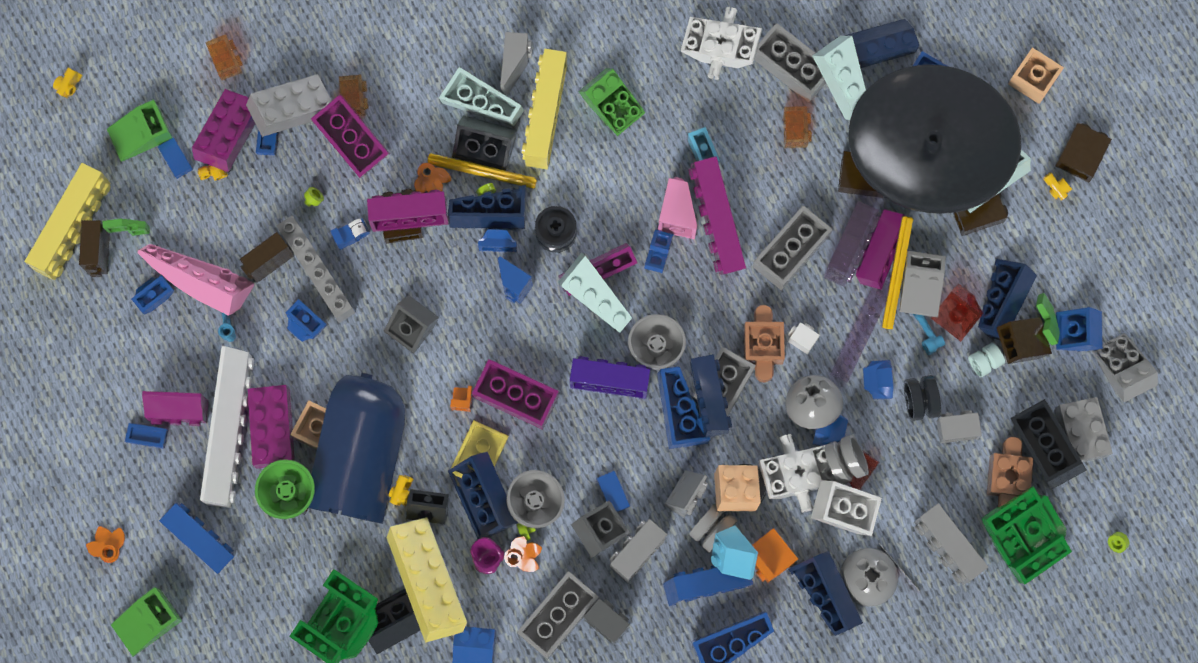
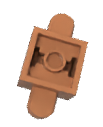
M766 305L756 308L754 322H745L744 359L756 365L755 377L763 383L772 379L774 365H783L785 360L784 322H773L772 309Z
M1010 437L1006 439L1003 443L1002 454L993 453L989 459L987 495L999 496V508L1031 487L1033 458L1022 456V441L1019 438Z

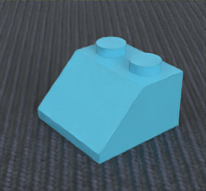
M735 525L716 533L711 556L712 564L722 574L752 579L758 555L757 550Z

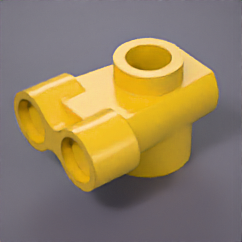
M68 67L64 77L58 76L55 79L53 88L57 90L56 93L68 98L75 93V86L80 82L83 75Z
M210 165L200 167L197 171L201 181L210 176H213L214 181L228 176L226 171Z
M1052 172L1043 177L1046 184L1052 188L1049 192L1055 199L1060 198L1062 201L1068 196L1067 193L1072 190L1064 178L1057 181Z
M399 474L396 486H393L389 492V497H391L389 502L406 507L410 492L408 489L411 487L414 479Z

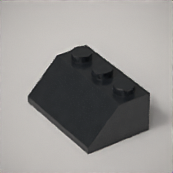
M463 115L457 124L452 158L506 171L514 147L517 129Z
M406 589L397 592L376 605L378 625L370 637L369 643L375 653L379 654L421 631Z

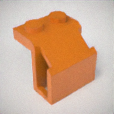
M774 528L752 544L758 552L755 565L757 571L755 573L762 582L765 580L769 583L798 560Z

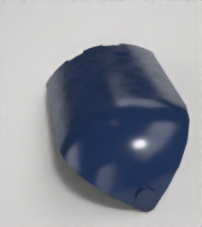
M361 373V376L345 375L332 390L326 407L311 474L314 480L315 493L312 503L308 508L338 514L341 511V515L383 524L405 425V408L401 396L394 388L372 379L373 375Z

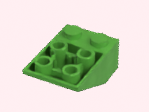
M613 68L604 69L578 91L590 108L617 136L645 114V111Z
M154 100L136 107L107 128L121 162L172 139L160 108Z
M154 587L131 605L111 626L132 657H134L182 622V619L161 589Z

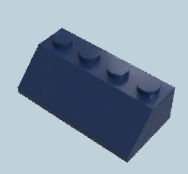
M906 19L844 35L853 37L860 68L914 54L919 47L914 28Z
M488 452L470 456L448 470L477 539L489 538L518 523L509 512L507 495ZM468 465H470L471 468H474L475 471L469 469ZM456 471L463 474L462 478L455 476L453 472Z

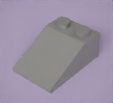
M505 32L500 83L501 92L505 96H508L528 65V58H532V40L528 39V33Z

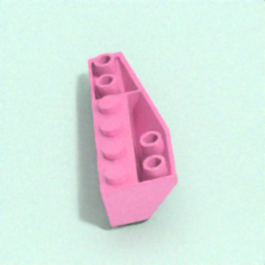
M148 244L138 250V254L151 267L177 288L228 316L241 308L254 287L253 282L232 273L229 269H224L153 244Z

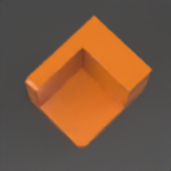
M468 386V388L454 387L453 399H451L450 405L451 410L471 412L472 386Z

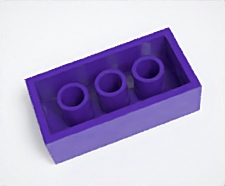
M578 356L577 359L573 358L570 388L646 399L650 369L640 364H636L633 367L627 366L625 362L612 364L604 359L590 361L588 357Z

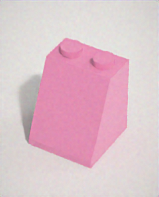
M678 177L669 178L659 218L658 230L695 239L697 222L688 182Z

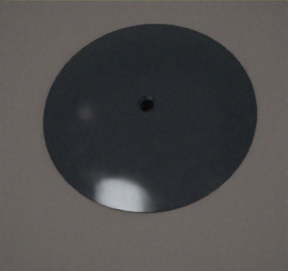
M917 65L887 74L863 93L853 110L849 124L848 139L851 155L863 178L886 199L919 212L936 214L955 213L985 203L999 193L1009 182L1017 168L1021 153L1020 127L1012 108L1005 98L983 79L964 70L949 66Z

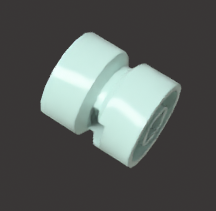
M992 342L983 347L982 352L977 351L968 357L971 367L981 378L992 371L991 368L997 369L1005 364L1002 352Z

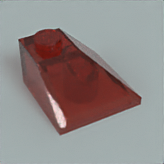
M958 283L939 306L938 317H931V319L961 342L983 315V312L975 296Z

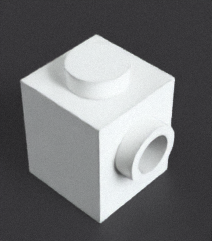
M800 322L798 327L793 326L790 330L788 342L808 354L820 335L814 332V328L809 324H802Z

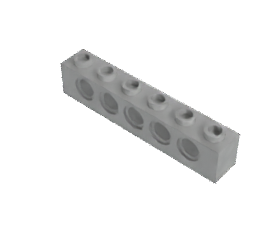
M291 216L276 225L338 323L355 314L353 308L294 217Z

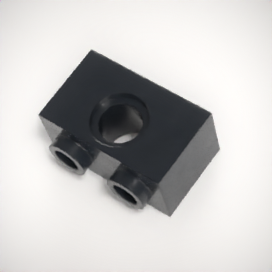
M410 489L407 500L406 519L419 520L428 518L430 523L445 525L449 494Z

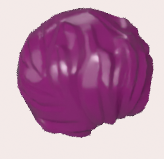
M487 537L478 539L471 546L470 552L475 569L483 574L495 573L504 559V551L500 546Z

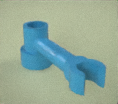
M222 313L223 324L219 327L218 334L222 339L233 342L236 339L235 329L231 326L230 315Z
M913 314L928 339L922 341V347L927 355H931L938 348L944 346L945 341L941 335L936 337L924 315Z

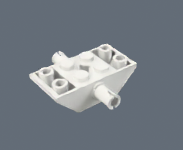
M726 7L722 22L690 17L681 52L700 62L711 64L707 75L711 79L714 76L715 80L719 79L722 66L741 68L753 64L762 28L734 24L737 9L733 7L731 11L730 7Z
M792 434L781 436L779 439L781 440L784 454L758 461L769 499L797 496L801 512L811 511L813 506L809 492L818 490L821 480L838 482L828 464L825 445L798 451L795 449Z

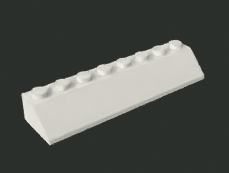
M226 346L221 348L200 501L208 506L231 508V504L235 502L236 492L233 489L234 484L238 482L236 467L241 461L239 446L243 444L244 435L241 434L242 426L246 424L244 409L248 407V396L246 395L247 388L251 387L249 373L250 370H253L254 358H252L249 352Z

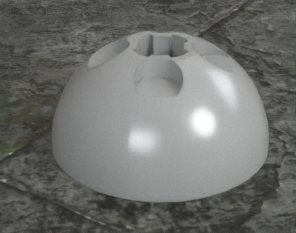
M654 314L643 317L634 324L629 333L628 345L630 353L637 363L645 365L651 370L669 368L678 362L684 353L686 338L682 327L674 319L665 315Z
M810 375L797 380L791 386L786 396L785 406L788 416L794 423L808 429H819L832 424L840 416L843 409V398L834 382L823 376Z
M539 470L523 472L512 481L508 488L507 506L509 512L518 523L526 527H546L559 518L564 508L565 498L563 489L559 482L546 472Z
M863 548L851 553L843 562L840 570V575L852 601L862 606L873 607L885 603L892 597L898 585V571L895 563L886 553L878 549Z

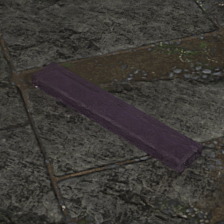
M886 277L882 290L872 287L830 373L831 376L848 383L885 307L890 284L889 278Z

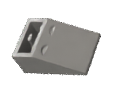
M907 251L901 284L899 312L938 317L946 256Z
M1125 333L1102 344L1103 349L1092 350L1113 390L1123 402L1158 386L1157 370Z
M685 470L664 506L683 518L687 514L691 515L698 501L696 498L701 499L708 485L706 482L707 476Z

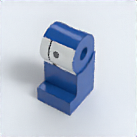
M357 219L339 229L330 230L339 250L360 241V239L370 233L363 219Z

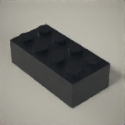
M1045 399L1010 418L1051 489L1087 471Z

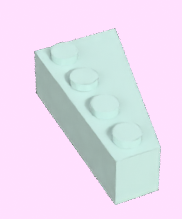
M839 36L815 53L813 58L845 120H850L858 100L866 89L853 37Z
M460 67L439 97L443 104L511 126H515L524 112L520 104Z
M581 253L558 283L620 333L632 317L587 257Z

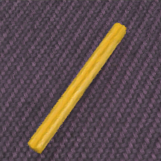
M432 153L429 154L427 159L428 163L435 166L520 186L526 185L528 188L534 189L537 183V179L534 177Z
M904 216L901 219L882 328L893 329L913 223V218Z

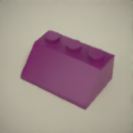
M142 391L144 415L148 421H151V424L161 425L162 422H170L171 425H182V422H186L191 426H201V423H207L209 400L201 393Z

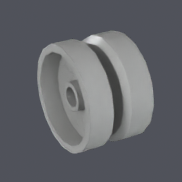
M853 435L841 438L840 444L834 441L825 445L828 464L840 484L844 485L851 482L853 475L856 478L868 475V465L864 453Z
M716 503L689 533L695 541L701 540L707 534L708 536L703 541L702 547L709 553L713 550L715 534L734 526L738 521L731 514L726 515L719 521L724 511H717Z

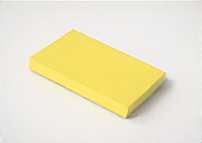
M473 420L451 468L470 456L483 452H488L495 467L509 436ZM468 465L469 469L475 471L474 468H471L470 465ZM456 471L453 472L455 476L462 478L463 474Z

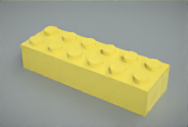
M544 48L543 55L540 54L539 72L536 73L535 77L536 90L533 89V105L529 109L528 116L530 118V125L526 126L525 131L527 143H523L522 154L526 166L548 170L567 70V52Z
M81 163L24 261L34 271L54 281L57 277L61 276L65 262L71 259L73 255L72 250L76 244L80 243L81 220H92L91 217L94 212H97L101 206L103 196H106L110 191L111 183L102 172Z
M428 518L391 526L387 534V540L425 643L462 633L467 621Z

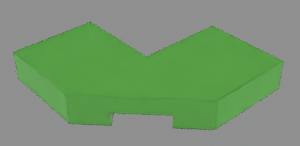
M122 218L102 221L103 228L108 233L128 231L132 236L150 233V227L145 221Z
M1045 293L1039 294L1036 307L1045 320L1043 333L1050 345L1058 344L1060 331L1054 308Z

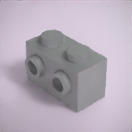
M963 411L960 412L961 415L953 416V413L942 414L936 421L940 443L979 439L982 433L978 413Z

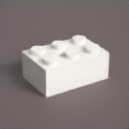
M821 480L811 518L859 535L872 536L882 498L835 481Z

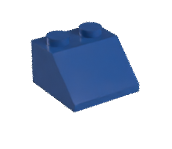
M499 256L498 263L506 295L505 298L514 304L515 302L521 304L533 287L532 276Z
M1087 307L1056 312L1060 331L1056 350L1092 351L1103 349L1102 311Z
M465 626L462 633L454 635L452 663H493L496 630Z

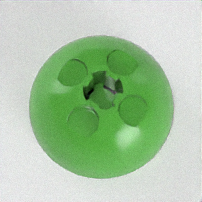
M279 460L269 464L261 471L255 484V497L259 507L266 514L277 519H291L301 515L312 503L315 493L314 480L310 472L302 464L292 460Z

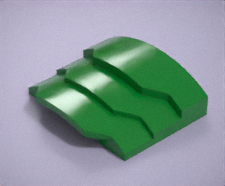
M1033 486L1000 508L996 507L982 517L986 531L997 551L1018 581L1024 585L1072 552L1065 540L1067 528L1053 508L1048 496L1038 494Z
M333 569L323 584L329 591L308 623L300 620L289 636L326 663H339L341 660L357 657L378 625L375 610L378 598Z

